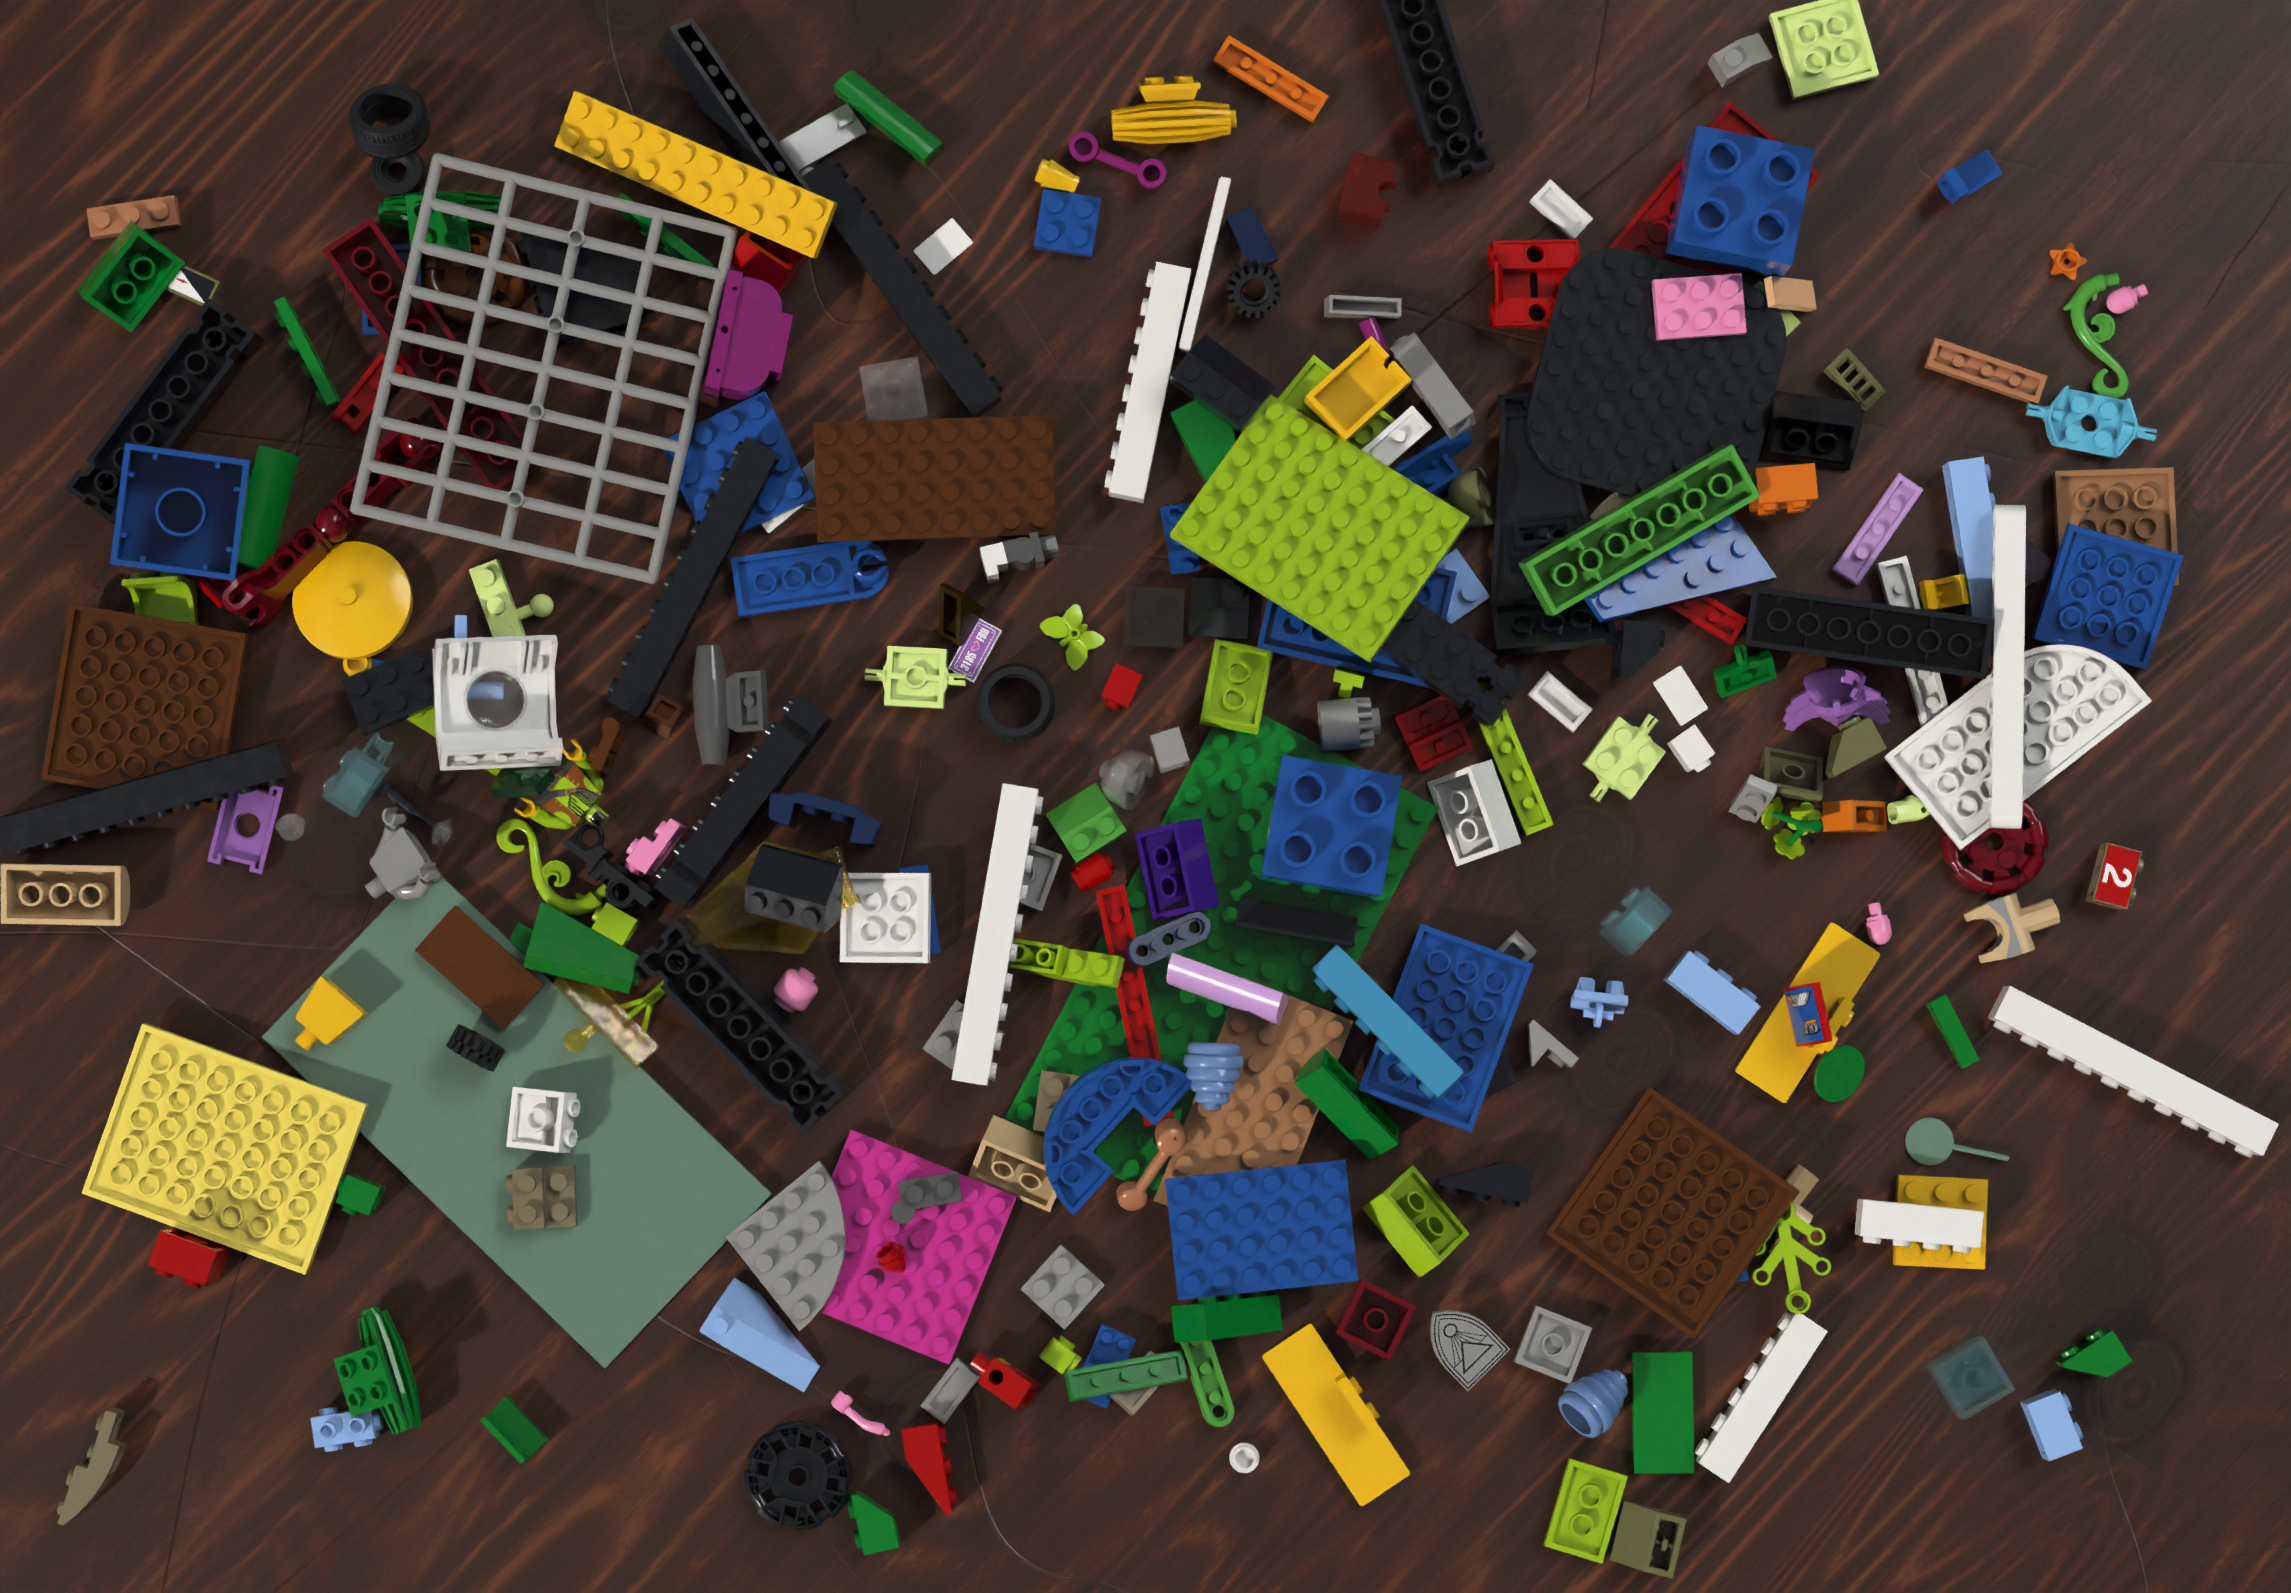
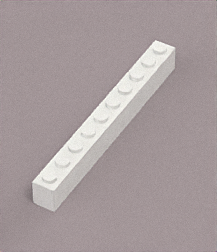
M1002 784L951 1080L984 1086L989 1085V1080L995 1081L998 1063L992 1061L994 1050L1000 1051L1003 1033H998L999 1021H1005L1008 1004L1003 1003L1004 992H1010L1013 974L1008 973L1010 961H1016L1018 944H1013L1015 932H1021L1023 915L1018 914L1020 902L1026 903L1028 885H1023L1025 873H1031L1033 856L1028 855L1030 843L1036 844L1039 826H1033L1035 814L1041 815L1044 798L1038 796L1039 790L1035 788Z
M2003 986L1988 1016L1989 1019L1995 1021L1993 1026L2000 1031L2010 1034L2012 1030L2022 1035L2020 1038L2022 1042L2035 1048L2039 1044L2049 1049L2047 1052L2049 1056L2062 1062L2065 1058L2074 1062V1068L2084 1074L2090 1075L2091 1072L2098 1074L2102 1077L2100 1082L2114 1089L2121 1086L2129 1090L2127 1093L2129 1097L2142 1103L2146 1099L2156 1104L2154 1107L2156 1111L2171 1117L2172 1113L2181 1117L2180 1123L2191 1129L2198 1130L2201 1127L2209 1132L2207 1137L2221 1144L2228 1141L2236 1146L2234 1151L2248 1158H2251L2252 1155H2264L2279 1125L2267 1117L2012 986Z

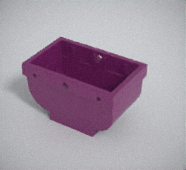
M728 270L705 383L704 397L717 400L719 397L747 400L761 393L768 379L780 382L793 315L782 313L781 298L776 289L769 283L743 276V272Z

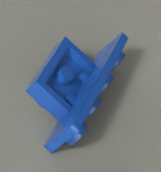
M1465 430L1453 439H1450L1446 434L1445 437L1434 444L1424 447L1420 453L1409 460L1399 463L1393 470L1435 496H1438L1446 491L1451 480L1461 473L1450 458L1472 444L1469 430Z

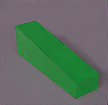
M1940 994L1926 1002L1927 1009L1960 1068L1964 1069L1979 1061L1980 1059L1947 995Z

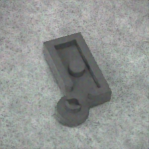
M958 1171L898 1181L901 1200L893 1204L891 1215L896 1222L905 1224L913 1219L915 1209L963 1201Z

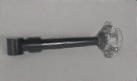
M386 781L378 789L385 797H390L389 799L396 805L399 804L432 828L433 844L438 842L445 843L452 836L454 829L452 828L453 821L451 819L436 823L404 798L402 793L394 790V787Z

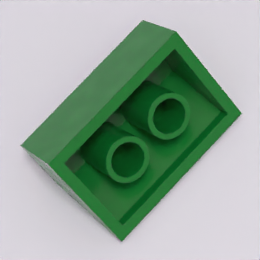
M131 220L77 291L83 299L132 333L184 266L185 262Z

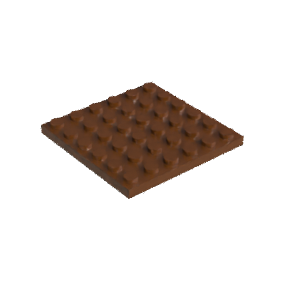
M70 603L41 779L100 789L229 753L249 634ZM211 798L200 800L202 805L198 807L220 810L221 801L212 802Z
M1649 1087L1546 1234L1696 1340L1800 1191Z

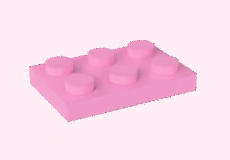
M1742 273L1655 279L1651 281L1657 341L1747 333Z

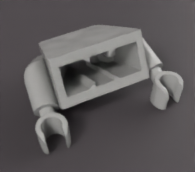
M397 807L386 808L382 813V819L385 823L383 835L375 855L370 859V865L377 876L367 883L365 887L375 899L379 898L386 891L399 900L423 898L427 895L432 884L441 879L442 875L435 866L436 862H432L417 837L405 828H400L399 824H403L406 821L405 815L403 813L396 814Z

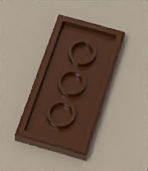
M456 905L415 949L419 955L504 1030L545 985Z

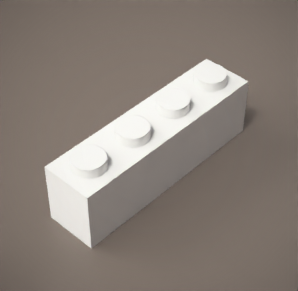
M1857 1199L1854 1234L1863 1236V1242L1881 1244V1238L1893 1239V1245L1911 1247V1241L1923 1242V1248L1941 1250V1244L1953 1245V1251L1971 1253V1247L1981 1248L1984 1212Z

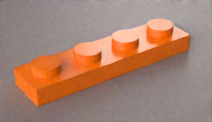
M1228 35L1213 59L1214 64L1314 123L1329 98L1324 92Z

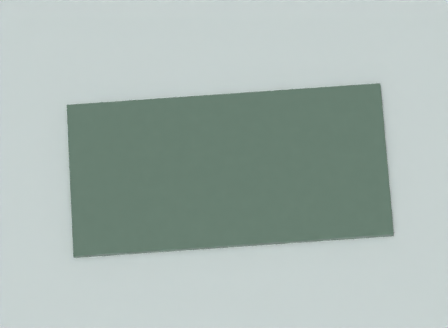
M442 876L441 879L432 884L427 895L423 898L408 900L395 898L320 976L328 977L367 1011L369 1015L366 1019L332 1046L325 1045L318 1040L309 1051L303 1049L295 1042V1039L305 1027L295 1017L316 984V980L272 1025L262 1038L309 1083L369 1104L359 1131L600 1365L607 1368L728 1241L726 1236L751 1217L773 1193L543 972L528 969L545 985L504 1030L419 955L415 949L456 905L521 964L524 965L526 956ZM458 1024L478 1032V1034L487 1037V1039L492 1040L506 1050L494 1072L470 1062L446 1046ZM513 1087L577 1093L576 1099L580 1101L581 1109L579 1115L574 1117L573 1129L576 1130L578 1138L576 1145L571 1147V1153L506 1147ZM576 1166L578 1226L514 1230V1223H508L507 1219L508 1205H513V1193H507L506 1177L507 1175H512V1169Z

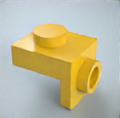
M1965 574L1919 582V598L1924 610H1942L1970 604Z

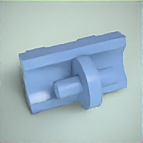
M1580 977L1570 1000V1008L1582 1009L1583 1017L1593 1018V1027L1597 1028L1601 1027L1602 1019L1613 1021L1614 1013L1624 1014L1625 1006L1628 1005V996L1624 995L1623 982L1607 981L1605 993L1594 992V979Z

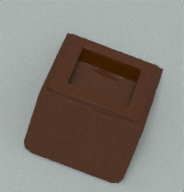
M658 693L647 710L642 725L668 739L685 707Z

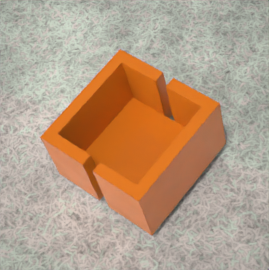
M1815 463L1755 468L1750 473V477L1761 497L1748 504L1749 512L1758 511V516L1774 515L1776 511L1781 509H1787V513L1805 512V508L1811 507L1810 505L1818 499Z

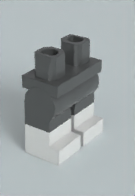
M1038 532L1029 533V538L1020 537L980 547V556L987 583L999 581V572L1015 568L1028 570L1034 564L1036 569L1044 568L1045 560L1059 557V548L1055 534L1039 538Z

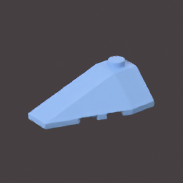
M735 1277L699 1330V1332L802 1392H805L820 1368V1365L788 1329L780 1316L774 1312L761 1293Z

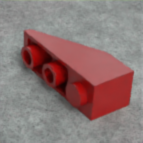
M939 1421L903 1427L901 1432L907 1462L946 1515L952 1514L954 1511L953 1506L958 1505L956 1489L955 1487L950 1488L948 1476L953 1475L950 1457L945 1458L943 1446L948 1445L945 1427L940 1428Z

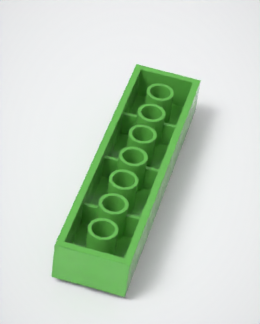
M1723 444L1518 562L1546 615L1555 616L1761 496L1733 444Z

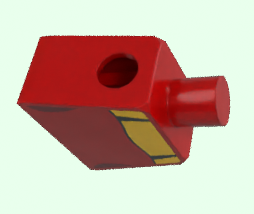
M979 1352L969 1366L982 1375L978 1380L981 1386L1015 1410L1026 1409L1042 1385L1001 1357H994L990 1360ZM999 1372H1002L1003 1374V1380L1001 1383L997 1380V1374Z

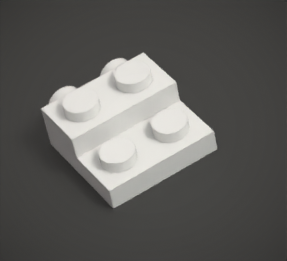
M513 1087L506 1147L571 1153V1147L576 1145L578 1138L576 1130L573 1129L574 1117L579 1115L581 1109L580 1101L576 1099L577 1093Z

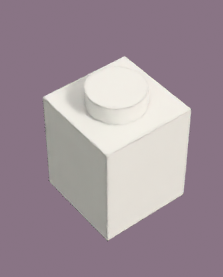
M1695 724L1666 743L1686 772L1693 769L1697 773L1712 763L1709 758L1716 754Z

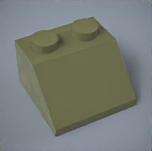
M1857 716L1838 726L1840 732L1832 736L1823 766V781L1835 777L1887 749L1870 717L1861 720L1860 716Z

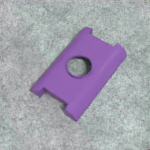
M271 786L269 790L258 788V790L240 795L239 790L229 792L230 797L222 800L207 862L223 865L225 859L250 865L249 872L262 874L284 788L279 786ZM248 813L255 815L260 822L259 831L251 837L241 835L237 829L239 818Z

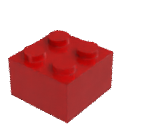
M178 1228L161 1230L148 1266L156 1268L155 1273L167 1278H173V1275L185 1278L184 1284L201 1288L202 1285L209 1286V1284L220 1282L232 1248Z

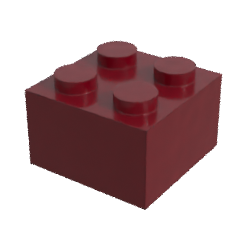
M1360 1277L1334 1332L1390 1361L1417 1306Z

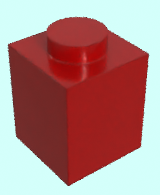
M1115 663L1101 694V698L1106 700L1104 705L1119 712L1122 707L1128 710L1143 679V675Z

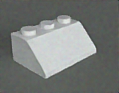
M1492 759L1427 782L1434 804L1439 807L1437 813L1456 866L1522 844Z

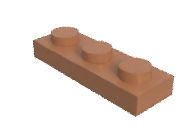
M174 195L87 208L90 237L93 240L119 236L131 220L147 232L181 227L178 201Z

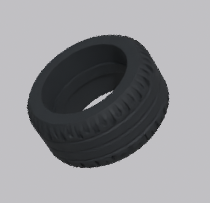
M382 84L374 86L360 94L352 103L349 111V124L356 145L363 153L373 158L393 160L406 157L423 146L430 134L431 123L425 101L417 91L406 85ZM402 115L408 117L400 124L392 127H372L375 122L388 116Z
M1008 663L995 668L983 679L978 689L976 705L983 725L991 734L1007 742H1025L1037 737L1048 727L1055 711V697L1050 682L1038 669L1023 663ZM1006 679H1026L1035 685L1040 693V712L1033 722L1024 727L1012 728L1005 726L992 713L990 703L992 693Z

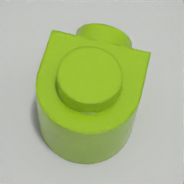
M1062 1335L1059 1339L1052 1337L1039 1355L1043 1361L1061 1374H1064L1066 1370L1075 1369L1082 1359L1073 1351L1075 1345Z

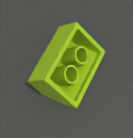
M1413 1164L1362 1207L1418 1278L1442 1263L1469 1235V1232Z

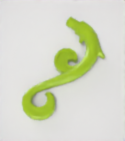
M509 819L498 828L496 834L497 843L504 852L511 854L520 853L525 850L524 844L514 845L511 842L510 836L513 831L519 829L527 835L532 878L539 894L549 906L566 915L573 916L590 913L603 904L602 900L606 897L605 883L596 891H590L587 895L577 893L575 896L578 899L564 898L551 888L549 878L552 875L557 877L554 883L555 887L566 886L572 878L571 869L566 863L559 860L550 861L542 866L535 833L525 820Z

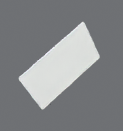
M951 218L915 248L914 253L932 274L936 275L973 244V241L955 220Z
M1681 666L1653 682L1680 726L1708 709Z

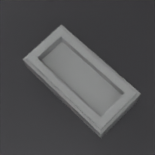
M957 1357L923 1401L921 1407L945 1424L981 1375Z

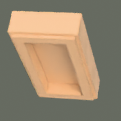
M1770 276L1764 279L1769 308L1811 312L1817 309L1813 281Z

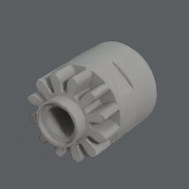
M1370 697L1317 702L1322 752L1374 747V735L1381 734L1379 708H1371Z

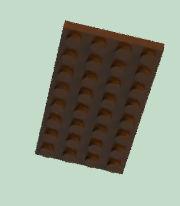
M1052 415L813 422L818 543L1029 536V533L1038 532V536L1056 535Z

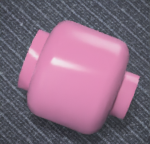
M802 967L799 971L788 969L774 986L775 1002L790 1013L804 1011L818 993V988L813 982L816 977Z

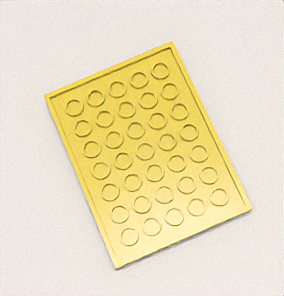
M143 1023L82 1194L306 1275L309 1273L336 1197L338 1184L343 1178L369 1104Z

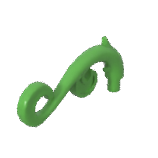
M2117 273L2105 276L2098 274L2080 284L2073 297L2063 307V310H2071L2073 328L2084 346L2117 373L2118 385L2115 388H2108L2103 381L2108 370L2105 368L2101 369L2093 378L2092 391L2097 395L2119 399L2128 390V376L2119 362L2100 345V343L2108 341L2114 335L2115 322L2106 313L2096 314L2089 322L2090 325L2098 326V331L2094 333L2087 326L2085 310L2091 297L2093 301H2096L2099 292L2105 291L2106 287L2119 284L2120 280Z

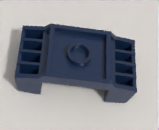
M801 791L793 795L770 793L769 818L792 829L795 827L800 806H802L804 813L822 817L823 812L832 814L831 819L850 825L851 820H855L850 842L858 846L875 847L885 827V824L881 821L865 815L862 809L855 805Z

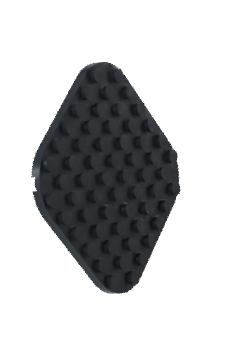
M1620 248L1603 249L1583 257L1568 270L1557 290L1525 415V429L1529 445L1531 444L1539 458V462L1553 474L1572 482L1630 497L1635 496L1723 444H1733L1750 475L1757 466L1771 411L1772 396L1776 392L1786 352V329L1779 310L1768 307L1765 293L1750 284L1742 282L1747 333L1657 341L1651 281L1655 279L1711 276L1716 274Z

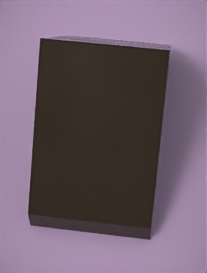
M946 583L940 584L938 635L958 646L964 645L985 608Z

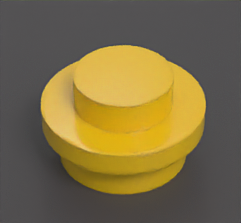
M364 657V659L358 660L343 659V668L349 676L372 668L373 665L372 657Z

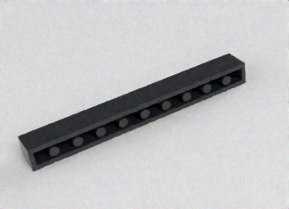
M829 157L802 176L812 192L838 203L831 224L971 418L980 417L1002 401L1000 392L1003 388L994 376L988 378L983 371L986 365L977 352L971 354L965 345L969 341L960 328L954 330L948 321L952 318L942 304L938 307L931 299L935 294L925 280L921 283L914 275L917 269L908 257L903 259L897 251L900 245L891 233L885 235L880 226L883 222L873 209L869 212L864 206L863 202L866 201V198L857 186L851 188L846 178L849 175L841 163L834 164Z
M747 437L744 442L739 441L734 448L732 457L735 459L730 469L725 467L718 480V483L721 484L716 495L712 493L704 506L707 512L703 520H697L691 530L690 536L693 537L688 547L684 546L681 549L676 560L679 565L675 573L670 572L662 586L665 589L660 600L656 599L649 610V615L652 617L647 626L642 625L637 632L635 641L638 643L633 653L629 651L621 663V667L624 668L619 679L616 677L613 679L607 690V693L610 694L608 702L637 718H644L782 457Z
M283 738L0 816V846L3 855L14 852L15 857L33 852V846L42 844L43 849L61 844L60 839L69 836L71 841H76L88 837V831L98 829L99 833H105L117 829L116 824L126 821L128 826L145 821L144 816L154 813L156 818L172 814V808L183 806L184 810L192 809L202 805L200 800L211 798L212 802L221 801L230 797L229 792L239 790L240 795L258 790V784L265 782L268 783L269 787L286 782L285 777L294 771Z

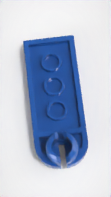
M872 541L835 542L731 558L738 615L739 617H747L872 598L879 594L886 586L889 569L887 566H882L878 570L862 572L861 567L888 563L883 550Z

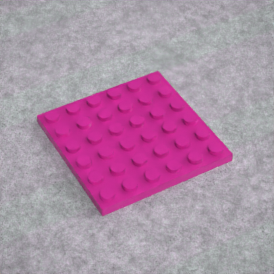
M851 1129L831 1177L838 1190L846 1221L847 1234L844 1263L839 1280L820 1312L949 1365L1017 1196L958 1173L963 1201L915 1209L913 1219L908 1223L900 1224L891 1215L893 1204L901 1200L898 1181L955 1171ZM896 1242L897 1245L904 1247L907 1260L903 1273L884 1271L878 1265L879 1260L876 1255L884 1245Z

